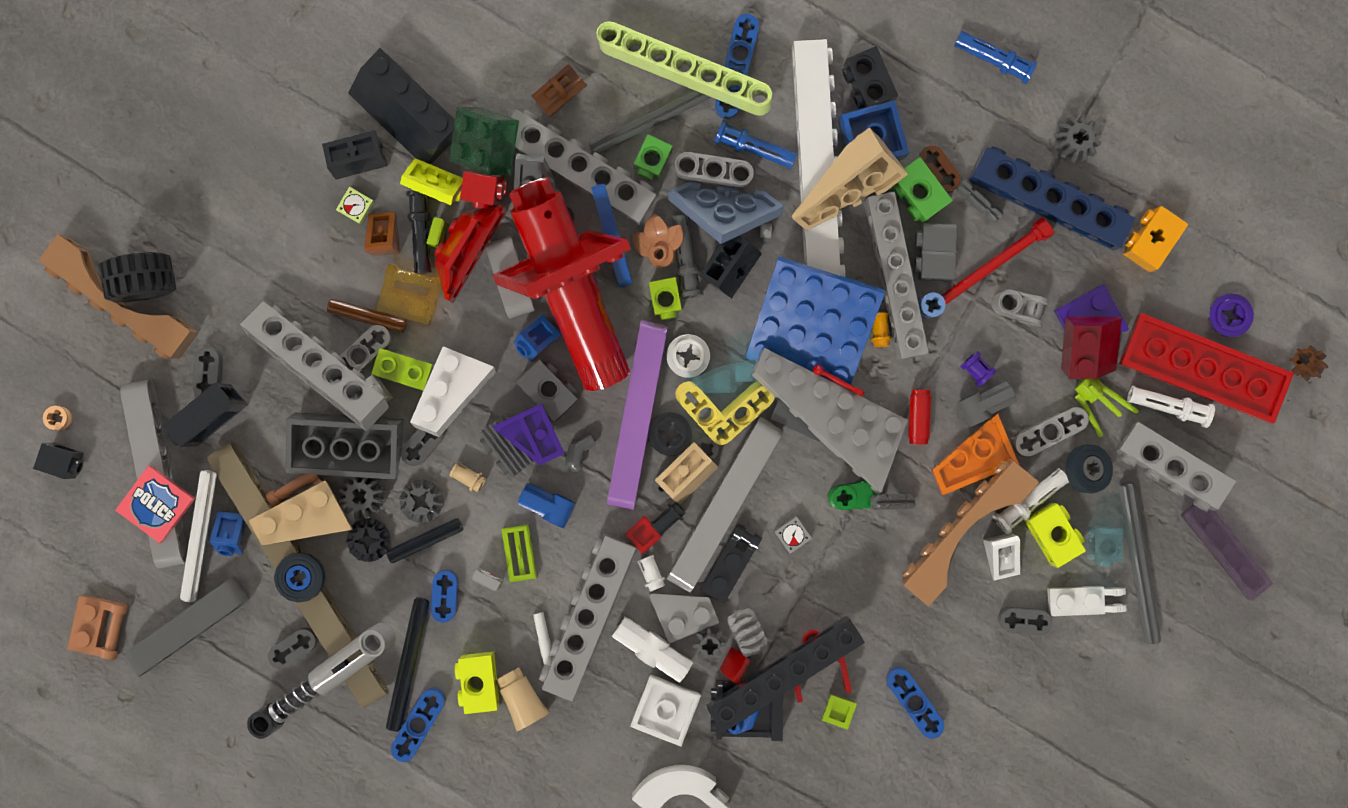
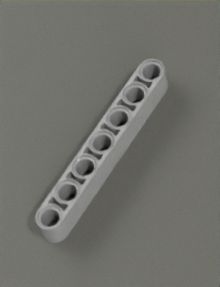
M147 379L121 385V400L137 480L148 466H153L174 482L157 392L153 381ZM182 519L178 521L163 543H158L148 535L153 561L158 569L186 563L188 549Z
M761 416L759 417L668 574L667 580L689 593L693 590L778 443L784 429Z

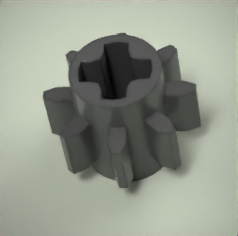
M708 627L706 634L696 633L700 641L699 643H694L693 648H700L698 659L706 656L709 662L712 663V657L716 655L720 658L723 657L720 647H726L727 643L724 641L719 642V638L722 635L721 631L713 634L710 627ZM707 639H712L713 643L717 644L713 646L712 651H707V647L702 646L707 643Z

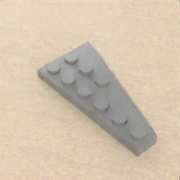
M764 348L759 354L751 375L775 398L779 397L790 408L789 411L795 417L799 416L820 441L838 458L842 457L853 468L852 471L858 477L862 476L871 485L870 488L876 494L881 493L908 420Z

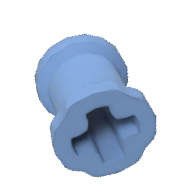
M929 293L918 301L920 314L923 318L937 317L945 310V300L938 293ZM933 300V306L936 309L929 312V306L925 303Z

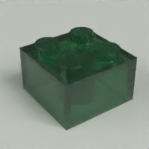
M457 107L449 161L485 175H511L519 120L481 107Z

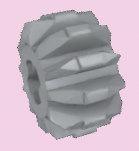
M749 608L741 609L728 617V625L741 653L745 657L757 655L767 648V639L753 610Z

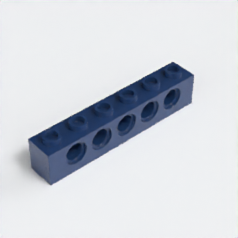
M986 147L980 153L968 179L973 184L1113 251L1122 248L1135 220V217L1129 215L1127 209L1117 205L1112 207L1104 203L1105 200L1096 194L1087 195L1079 191L1080 187L1073 183H1062L1056 180L1055 175L1048 171L1040 170L1039 172L1031 168V164L1023 159L1016 158L1014 160L1006 156V152L998 147ZM998 167H1003L1008 171V179H1001L998 176ZM1023 179H1028L1032 182V191H1026L1023 188ZM1048 190L1056 193V203H1051L1047 199ZM1073 202L1081 206L1082 212L1080 215L1072 211L1071 205ZM1097 214L1105 217V227L1098 225L1096 221Z

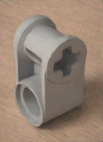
M1006 290L997 293L993 297L991 305L994 312L998 315L1015 319L1024 324L1041 327L1042 321L1040 319L1044 305L1048 304V299L1015 290ZM1004 296H1008L1012 301V306L1009 310L1005 309L1002 305Z

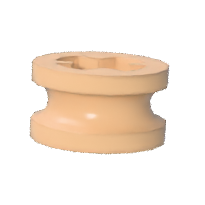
M51 406L43 414V423L49 429L62 431L71 425L72 415L65 407ZM61 412L62 414L59 416L63 417L62 422L54 424L56 420H52L53 414Z

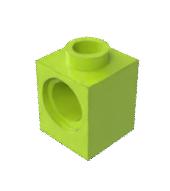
M676 277L649 282L655 317L661 316V320L676 318L677 312H682ZM662 293H670L673 296L674 301L669 307H663L658 303V297Z

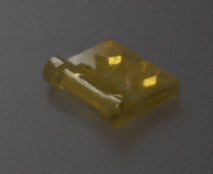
M388 264L376 311L430 325L441 287L439 277L433 276L430 278L400 270L396 265ZM395 279L429 288L428 296L393 287Z

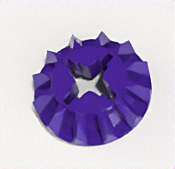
M1231 293L1216 298V301L1210 307L1211 311L1208 319L1211 321L1213 329L1222 336L1236 337L1244 334L1251 327L1254 312L1250 302L1245 297ZM1233 308V315L1239 319L1230 320L1228 323V317L1222 312L1230 311Z

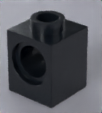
M53 442L42 443L33 469L62 479H74L83 468L84 461L82 457L84 452Z

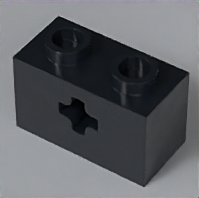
M737 236L719 244L699 274V277L732 299L762 253L749 241Z

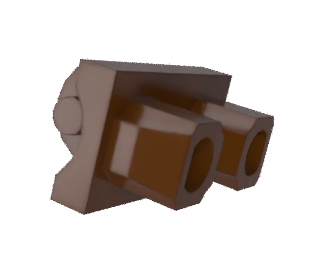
M567 64L531 96L550 118L581 92L587 84Z

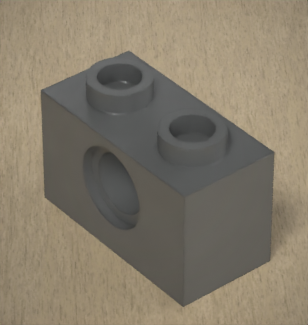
M538 360L516 383L537 405L542 403L548 417L553 422H557L579 400L575 396L579 391L568 380L563 383L556 376L559 371L549 360L545 364ZM552 381L557 386V392L552 397H546L543 393V386L545 383Z

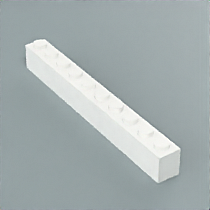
M827 39L794 41L792 46L801 203L838 157L834 156L833 146L837 145V129H832V119L836 118L835 102L830 101V92L834 91V76L829 75L828 67L833 62L832 48H827ZM839 210L836 217L808 231L802 227L804 265L845 277V265H840V254L844 253L843 237H838V227H842L841 210Z

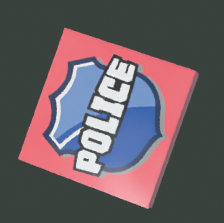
M148 466L115 511L158 543H163L195 500V497L153 466Z

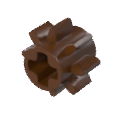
M1312 345L1308 349L1301 350L1298 348L1294 358H1290V361L1296 365L1291 371L1297 376L1301 375L1306 381H1309L1310 377L1321 378L1324 369L1329 367L1322 361L1327 355L1322 350L1317 351Z

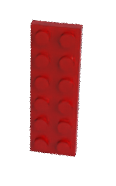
M1139 313L1119 362L1122 366L1269 424H1275L1294 375L1293 372L1143 313Z

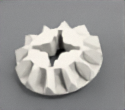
M681 335L675 338L668 347V365L674 373L681 377L691 378L698 376L704 372L709 364V348L705 341L696 335ZM691 344L692 354L700 358V360H690L687 368H685L684 358L676 353L686 352Z

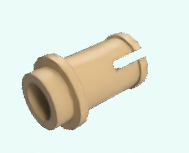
M459 461L454 465L449 475L451 478L468 486L471 492H479L486 482L482 472L476 473Z

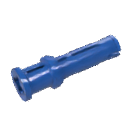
M963 30L954 47L1000 68L999 71L1002 74L1009 73L1021 79L1025 85L1037 65L1036 61L1029 62L1017 56L1015 51L1006 52Z
M722 120L714 143L718 144L721 142L735 148V151L738 153L745 150L766 160L786 166L789 169L792 168L797 153L749 135L748 129L740 130L728 125L727 121ZM725 133H728V134H730V135H733V136L737 137V139H733V138H731V137H728V136L725 135ZM746 141L753 143L754 146L746 144ZM761 146L780 154V157L758 149V147Z

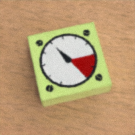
M349 187L336 211L362 224L375 201Z

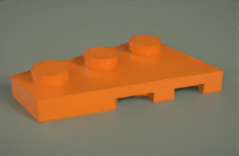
M998 413L994 414L931 469L941 495L993 475V470L1002 460L1007 461L1011 458L1019 464Z

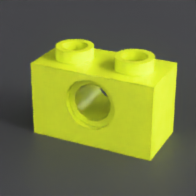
M1049 503L1032 513L1030 518L1024 520L1050 565L1059 568L1086 552L1082 545L1085 541L1081 533L1076 528L1073 530L1068 522L1071 518L1063 505L1059 506L1056 503ZM1059 526L1062 530V535L1060 539L1054 541L1051 537V532L1055 527Z
M494 651L462 655L458 659V663H455V677L461 681V690H458L459 707L464 708V714L497 711L500 707V697L496 682L497 671ZM474 676L481 678L483 688H473L470 684V678Z

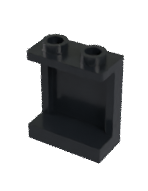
M716 680V688H711V701L738 684L732 680ZM783 695L760 709L752 729L735 735L731 734L728 730L722 733L711 716V732H716V740H722V737L771 738V741H783Z

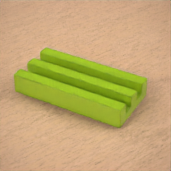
M529 524L501 528L509 581L516 582L537 578ZM519 531H524L530 569L529 574H526ZM512 532L514 533L520 575L515 576L509 533Z

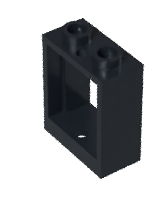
M213 383L162 426L167 430V438L175 446H199L247 407L248 404L231 384Z

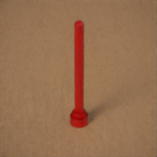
M1043 217L1032 223L1029 233L943 293L941 296L944 298L945 304L954 300L1035 241L1040 242L1041 240L1046 241L1054 235L1051 225Z

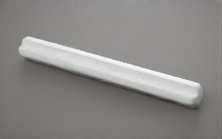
M202 470L199 476L180 599L185 602H195L198 595L217 478L216 472L211 470Z

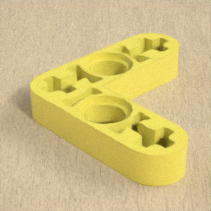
M688 381L680 384L675 393L680 405L713 442L718 445L730 442L766 410L775 398L757 381L751 384L720 412L693 382ZM690 391L698 402L693 404L685 394ZM759 391H762L763 394L765 395V396H764L763 398H761V399L759 398V395H758ZM749 400L755 405L754 407L748 403ZM746 407V415L741 419H735L737 409ZM711 408V414L708 418L699 419V413L702 409ZM728 419H730L734 423L733 426H731L730 423L727 421ZM720 427L724 431L722 435L718 434L717 432L718 428Z

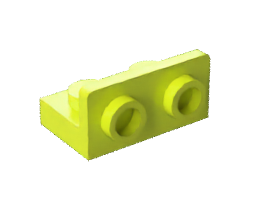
M415 158L403 173L400 184L435 198L438 201L452 205L454 201L458 202L460 200L463 178Z

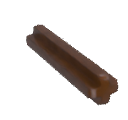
M330 299L327 305L328 313L371 325H381L386 329L403 333L407 326V320L340 300Z

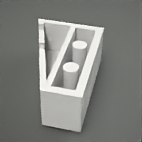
M442 347L410 423L415 428L440 437L462 412V409L479 393V390L495 375V368Z

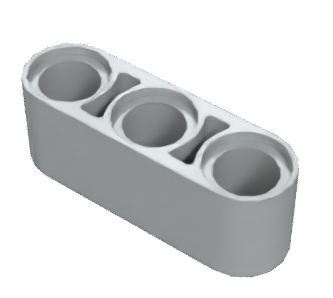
M684 152L675 161L676 175L681 180L744 189L751 184L754 175L752 165L744 160ZM683 161H691L695 166L694 170L689 173L683 172L679 167ZM710 165H717L721 168L722 173L717 177H712L707 173L706 169ZM737 169H743L748 173V178L744 181H738L735 179L733 172Z
M512 236L485 244L493 273H497L520 262ZM498 286L509 319L535 311L532 297H527Z

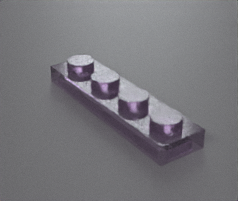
M1192 504L1180 514L1248 600L1253 601L1273 585L1272 581L1215 510L1209 509L1206 512Z

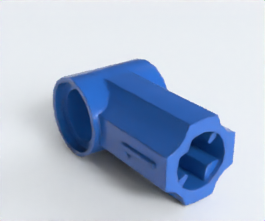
M526 483L517 502L518 505L543 516L544 520L561 528H565L576 505L575 502L561 495L551 494L530 483Z

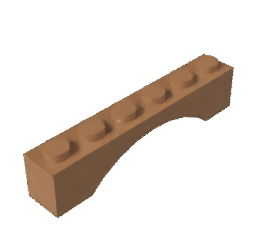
M57 234L38 260L46 266L45 272L56 279L61 277L67 281L66 287L78 295L82 293L90 298L88 303L100 311L105 309L112 314L110 319L121 327L128 326L134 331L132 335L145 344L150 342L156 347L154 351L167 360L169 357L180 359L198 335L196 330L178 317L147 315L134 311L121 302L104 299L102 283L94 268L91 254L69 237Z
M1011 458L1007 461L1002 460L993 470L995 475L989 482L983 481L974 492L976 494L975 498L970 503L966 501L956 512L958 517L952 523L947 522L938 532L940 537L935 543L932 544L930 542L923 548L920 553L922 556L916 564H909L903 571L902 576L904 578L901 580L903 585L928 607L947 587V573L950 560L965 532L990 512L1005 506L1022 503L1040 483Z

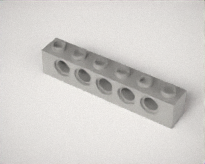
M517 109L514 111L499 136L502 143L520 154L545 157L553 174L592 198L594 197L591 187L597 185L595 182L597 176L600 174L609 175L611 180L606 185L612 210L638 226L642 224L657 199L656 194L653 193L655 189L644 181H640L639 184L630 179L631 174L621 167H617L616 170L607 165L608 160L596 152L593 155L584 151L585 146L573 138L570 141L560 136L562 132L550 124L547 127L537 122L539 118L527 110H524L523 113ZM529 133H540V140L534 144L528 143L526 138ZM554 146L564 148L562 156L558 158L551 157L549 152ZM584 160L587 162V168L582 172H576L572 169L574 162ZM623 188L633 190L634 195L630 200L624 201L619 198V192Z
M895 192L867 197L864 201V207L881 288L885 290L884 302L886 312L888 313L896 359L901 360L928 354Z
M263 301L240 324L246 335L367 431L389 408L385 400L387 396L385 392L375 384L372 387L365 382L366 378L357 369L353 368L350 370L344 366L346 362L337 353L329 354L324 350L326 346L318 338L313 336L310 339L305 335L306 330L296 321L290 323L285 319L286 314L279 307L274 305L271 308ZM282 329L277 335H272L275 330ZM302 345L298 350L291 351L294 346ZM315 361H322L320 365L311 367ZM335 377H342L339 382L331 383ZM355 393H362V396L360 398L355 400L351 399V397Z
M605 533L602 539H596L591 553L595 554L591 564L586 563L581 575L584 583L581 590L575 589L570 604L574 605L570 615L565 614L560 625V629L563 630L560 640H554L549 655L553 656L550 666L544 665L540 673L539 680L542 681L541 690L573 701L636 549L634 545ZM605 558L612 559L614 561L613 569L608 572L602 571L599 568L601 560ZM593 584L602 585L604 587L602 595L598 597L591 596L588 592L590 586ZM584 609L591 610L594 614L593 618L588 622H582L578 618L580 611ZM579 635L583 638V642L578 647H572L567 642L569 637ZM567 660L573 666L570 671L561 672L557 669L558 663Z

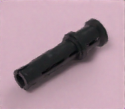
M414 190L406 191L410 207V214L407 215V219L412 225L414 274L432 273L430 245L427 244L429 222L432 219V214L429 213L428 195Z

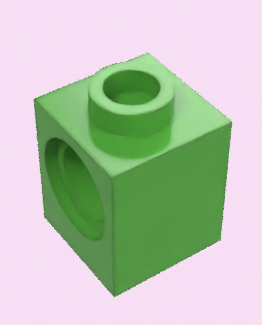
M648 134L634 162V169L638 170L637 174L650 181L652 178L659 180L673 151V146ZM649 154H656L659 156L660 161L655 166H649L644 161L645 157Z

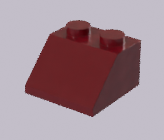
M1065 317L1061 369L1069 379H1097L1116 371L1121 317Z

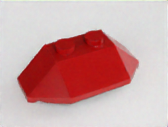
M502 204L492 205L489 209L481 208L462 213L460 218L456 217L451 223L448 230L451 234L446 242L442 241L435 251L437 256L435 264L446 300L452 303L456 300L484 252L485 244L489 243L507 212V209Z

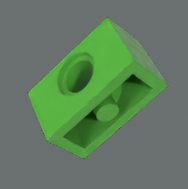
M921 157L904 168L908 175L891 187V190L895 192V196L898 199L903 198L909 206L907 207L909 215L915 221L919 220L921 224L953 201ZM914 186H920L924 189L925 197L923 199L916 198L913 195L912 189Z

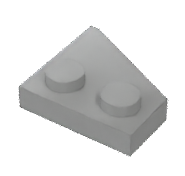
M649 594L669 644L719 623L709 596Z

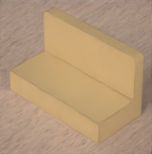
M693 442L655 481L680 505L718 469V466Z

